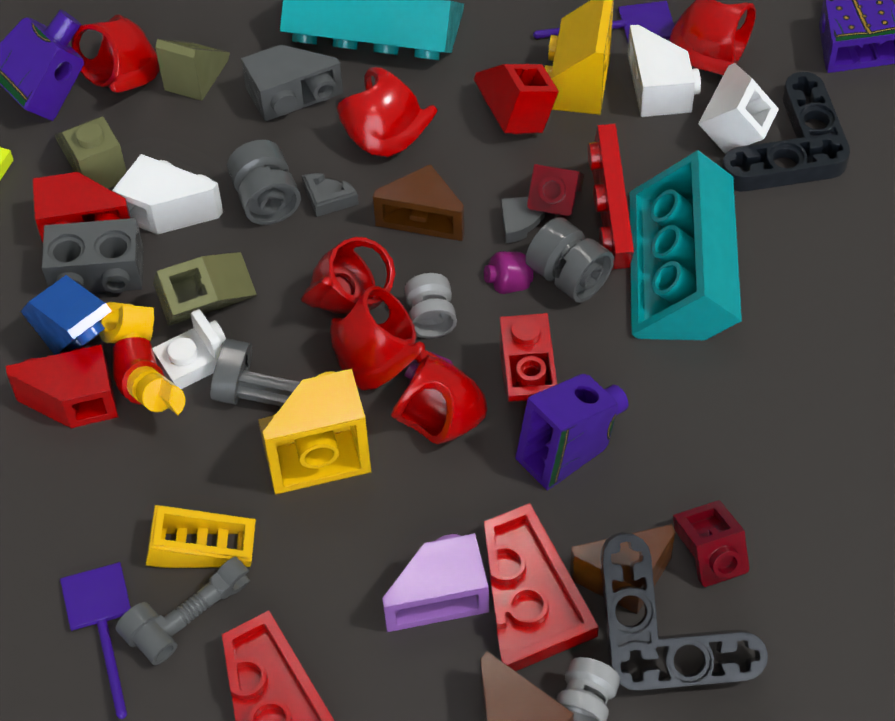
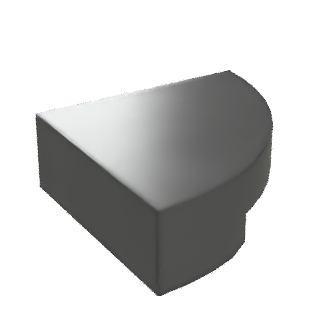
M322 173L302 175L303 187L316 217L359 204L358 194L350 183L325 178V175Z
M528 197L501 199L506 243L526 238L527 233L533 230L540 222L542 223L545 218L546 212L530 210L527 207Z

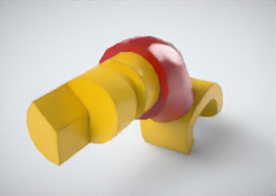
M106 303L111 312L100 321L105 329L99 334L103 342L114 343V380L119 391L131 403L142 404L150 411L162 412L169 408L179 415L185 406V395L178 386L164 377L162 369L157 365L150 343L154 324V308L125 303Z

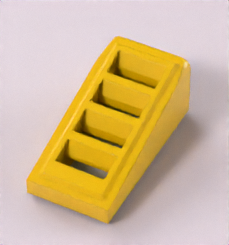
M155 505L146 566L161 568L221 567L231 558L237 557L246 567H250L256 519ZM166 534H176L175 541L165 540ZM187 534H197L195 544L186 543ZM208 534H217L216 547L206 545ZM228 534H238L236 549L227 548Z

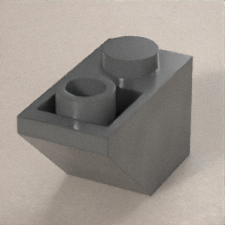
M280 44L241 58L246 90L264 121L343 94L341 67L336 57Z

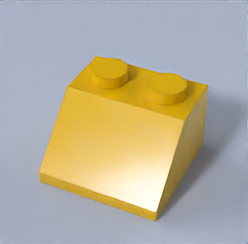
M614 0L588 1L561 19L558 36L551 35L548 61H553V66L545 65V69L559 91L552 110L601 115L611 54Z

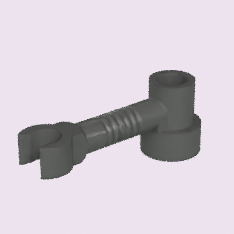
M233 557L225 562L211 576L209 582L199 589L196 594H193L192 597H189L188 600H185L184 603H181L180 606H177L176 609H173L164 617L159 615L148 602H141L130 608L120 618L116 625V631L130 647L137 646L153 665H159L166 661L177 648L178 644L172 636L220 599H227L246 587L251 581L246 576L249 570L237 557Z

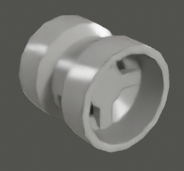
M424 273L410 279L404 286L406 304L411 309L409 316L414 324L416 336L431 339L450 333L456 326L457 318L455 308L450 303L452 292L448 279L437 273Z
M585 657L574 658L570 661L565 674L567 687L558 693L556 701L574 713L573 721H607L609 710L606 705L608 700L616 696L621 678L612 667L601 661Z

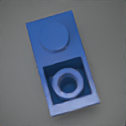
M65 275L30 300L20 312L53 354L56 355L66 348L71 351L75 348L84 347L93 340L96 335L105 329L100 321L111 312V309L101 299Z

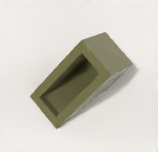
M103 116L55 134L56 140L74 172H79L106 188L116 186L127 171L120 144Z

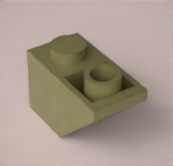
M241 252L201 256L158 270L153 280V285L168 326L191 319L190 313L197 309L206 314L257 296Z

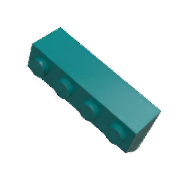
M283 0L280 32L293 33V42L317 44V37L320 36L333 38L332 47L357 50L359 41L374 43L373 52L398 55L399 47L415 49L414 57L439 60L440 52L452 53L464 4L449 0Z
M697 150L629 192L630 226L634 247L631 261L632 336L637 339L707 340L742 321L734 179L731 174Z

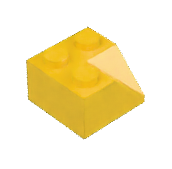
M352 369L339 372H324L316 377L303 379L276 414L271 417L258 419L275 495L371 472L366 418Z

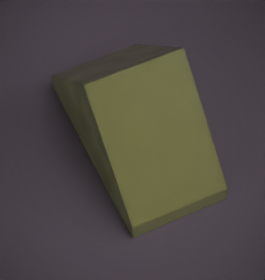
M157 39L155 46L164 90L203 101L228 62L230 52L186 41Z

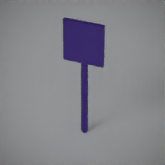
M667 0L618 7L621 20L613 21L612 29L623 28L627 43H629L630 25H640L666 40L670 39L674 23ZM560 28L537 30L533 33V37L541 39L549 38L551 35L558 36Z
M118 562L60 578L71 631L97 624L116 716L119 719H124L127 716V710L107 623L109 620L122 617L131 608L122 566Z

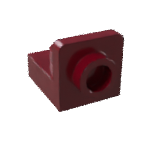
M534 164L527 207L535 211L564 216L572 215L576 191H582L584 174L579 171Z
M720 500L673 515L675 532L695 557L698 580L704 587L749 572L745 530Z

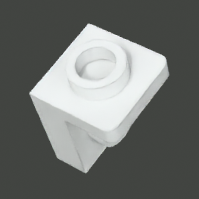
M200 309L190 313L193 329L152 348L157 365L162 369L165 377L180 389L214 373L221 348L226 340L217 321L208 322Z

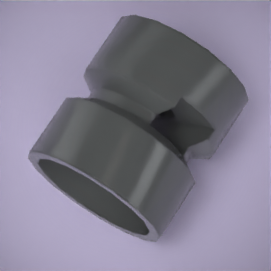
M269 140L247 142L230 155L227 162L228 173L235 190L238 192L246 217L251 222L259 225L275 224L290 217L298 209L301 202L300 191L293 175L289 172V167L281 148L275 142Z
M557 217L545 224L533 238L526 253V264L547 281L555 280V286L575 302L582 303L595 295L604 285L613 268L614 256L595 240L585 239L584 233L569 221Z

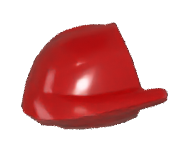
M695 0L685 9L672 29L670 42L688 51L691 66L724 75L729 65L738 63L747 46L756 19V8L753 3L747 2L724 4L716 0ZM747 10L744 24L740 29L736 30L740 18Z
M120 14L113 16L109 22L81 25L72 38L71 47L84 59V66L80 72L96 86H109L112 92H123L147 84L155 79L160 71L157 53L144 31L136 23ZM88 29L96 30L103 34L99 53L93 59L85 57L80 50L79 42L82 34Z
M372 67L365 72V91L348 96L337 105L339 119L349 137L364 151L372 155L386 157L399 153L411 145L429 125L438 111L434 105L421 109L417 97L410 88L394 74L380 67ZM371 76L375 78L374 86L372 85Z
M353 237L341 241L321 257L313 270L310 286L305 290L300 300L313 308H321L335 314L348 315L361 294L368 287L376 286L369 267L359 254L354 251V248L364 246L380 254L387 271L386 283L383 288L389 292L392 289L396 275L393 259L384 247L366 237ZM369 295L367 299L369 311L378 307L383 300L375 295Z
M379 286L368 287L345 318H332L331 320L332 347L342 371L352 369L356 386L361 390L376 389L390 381L425 349L423 342L418 341L415 343L417 336L414 324L402 303L387 289ZM369 295H375L387 304L390 312L388 319L384 323L377 324L370 314L367 302Z
M424 349L415 358L419 365L409 386L394 406L391 417L415 429L430 442L439 445L452 441L477 427L486 417L488 407L485 394L473 379L456 366Z

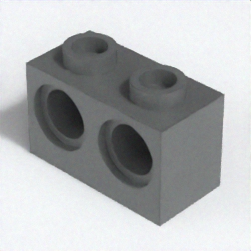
M137 219L44 225L42 270L47 286L50 287L67 275L91 293H121L130 290H142L144 247Z

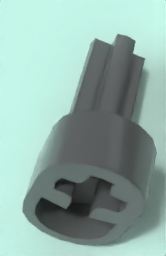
M226 338L213 373L210 397L211 400L234 405L242 398L282 407L300 382L250 372L252 343Z

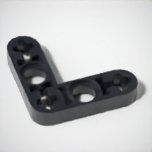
M797 72L789 76L785 83L783 103L797 137L796 139L737 147L725 154L722 168L733 176L735 191H753L839 177L845 172L850 155V147L825 84L820 77L810 72ZM805 96H810L809 104L805 105ZM817 119L824 122L827 127L812 129L805 122ZM789 158L795 161L797 165L792 168H782L776 165L774 160Z
M624 532L614 534L605 541L601 548L600 564L609 665L619 674L621 678L619 683L630 690H649L739 682L754 679L763 672L768 660L766 646L759 637L746 630L735 629L658 636L652 560L648 545L638 536ZM628 542L631 550L639 551V560L631 562L630 571L631 579L634 581L643 577L642 588L626 585L615 590L612 589V580L624 582L621 565L611 561V554L620 552V543ZM629 595L639 597L645 606V614L642 620L632 626L621 624L615 614L618 601ZM742 640L747 648L755 650V657L746 659V668L740 669L739 665L733 660H719L717 663L721 671L712 673L714 656L709 645L710 642H717L716 650L719 653L736 651L738 647L737 642ZM684 645H695L701 650L703 656L700 669L689 675L679 673L673 662L676 651ZM665 646L663 664L668 674L667 677L659 678L660 669L657 666L641 668L640 677L632 679L631 673L628 670L620 668L621 662H626L630 659V651L638 650L639 656L646 660L659 659L656 647Z

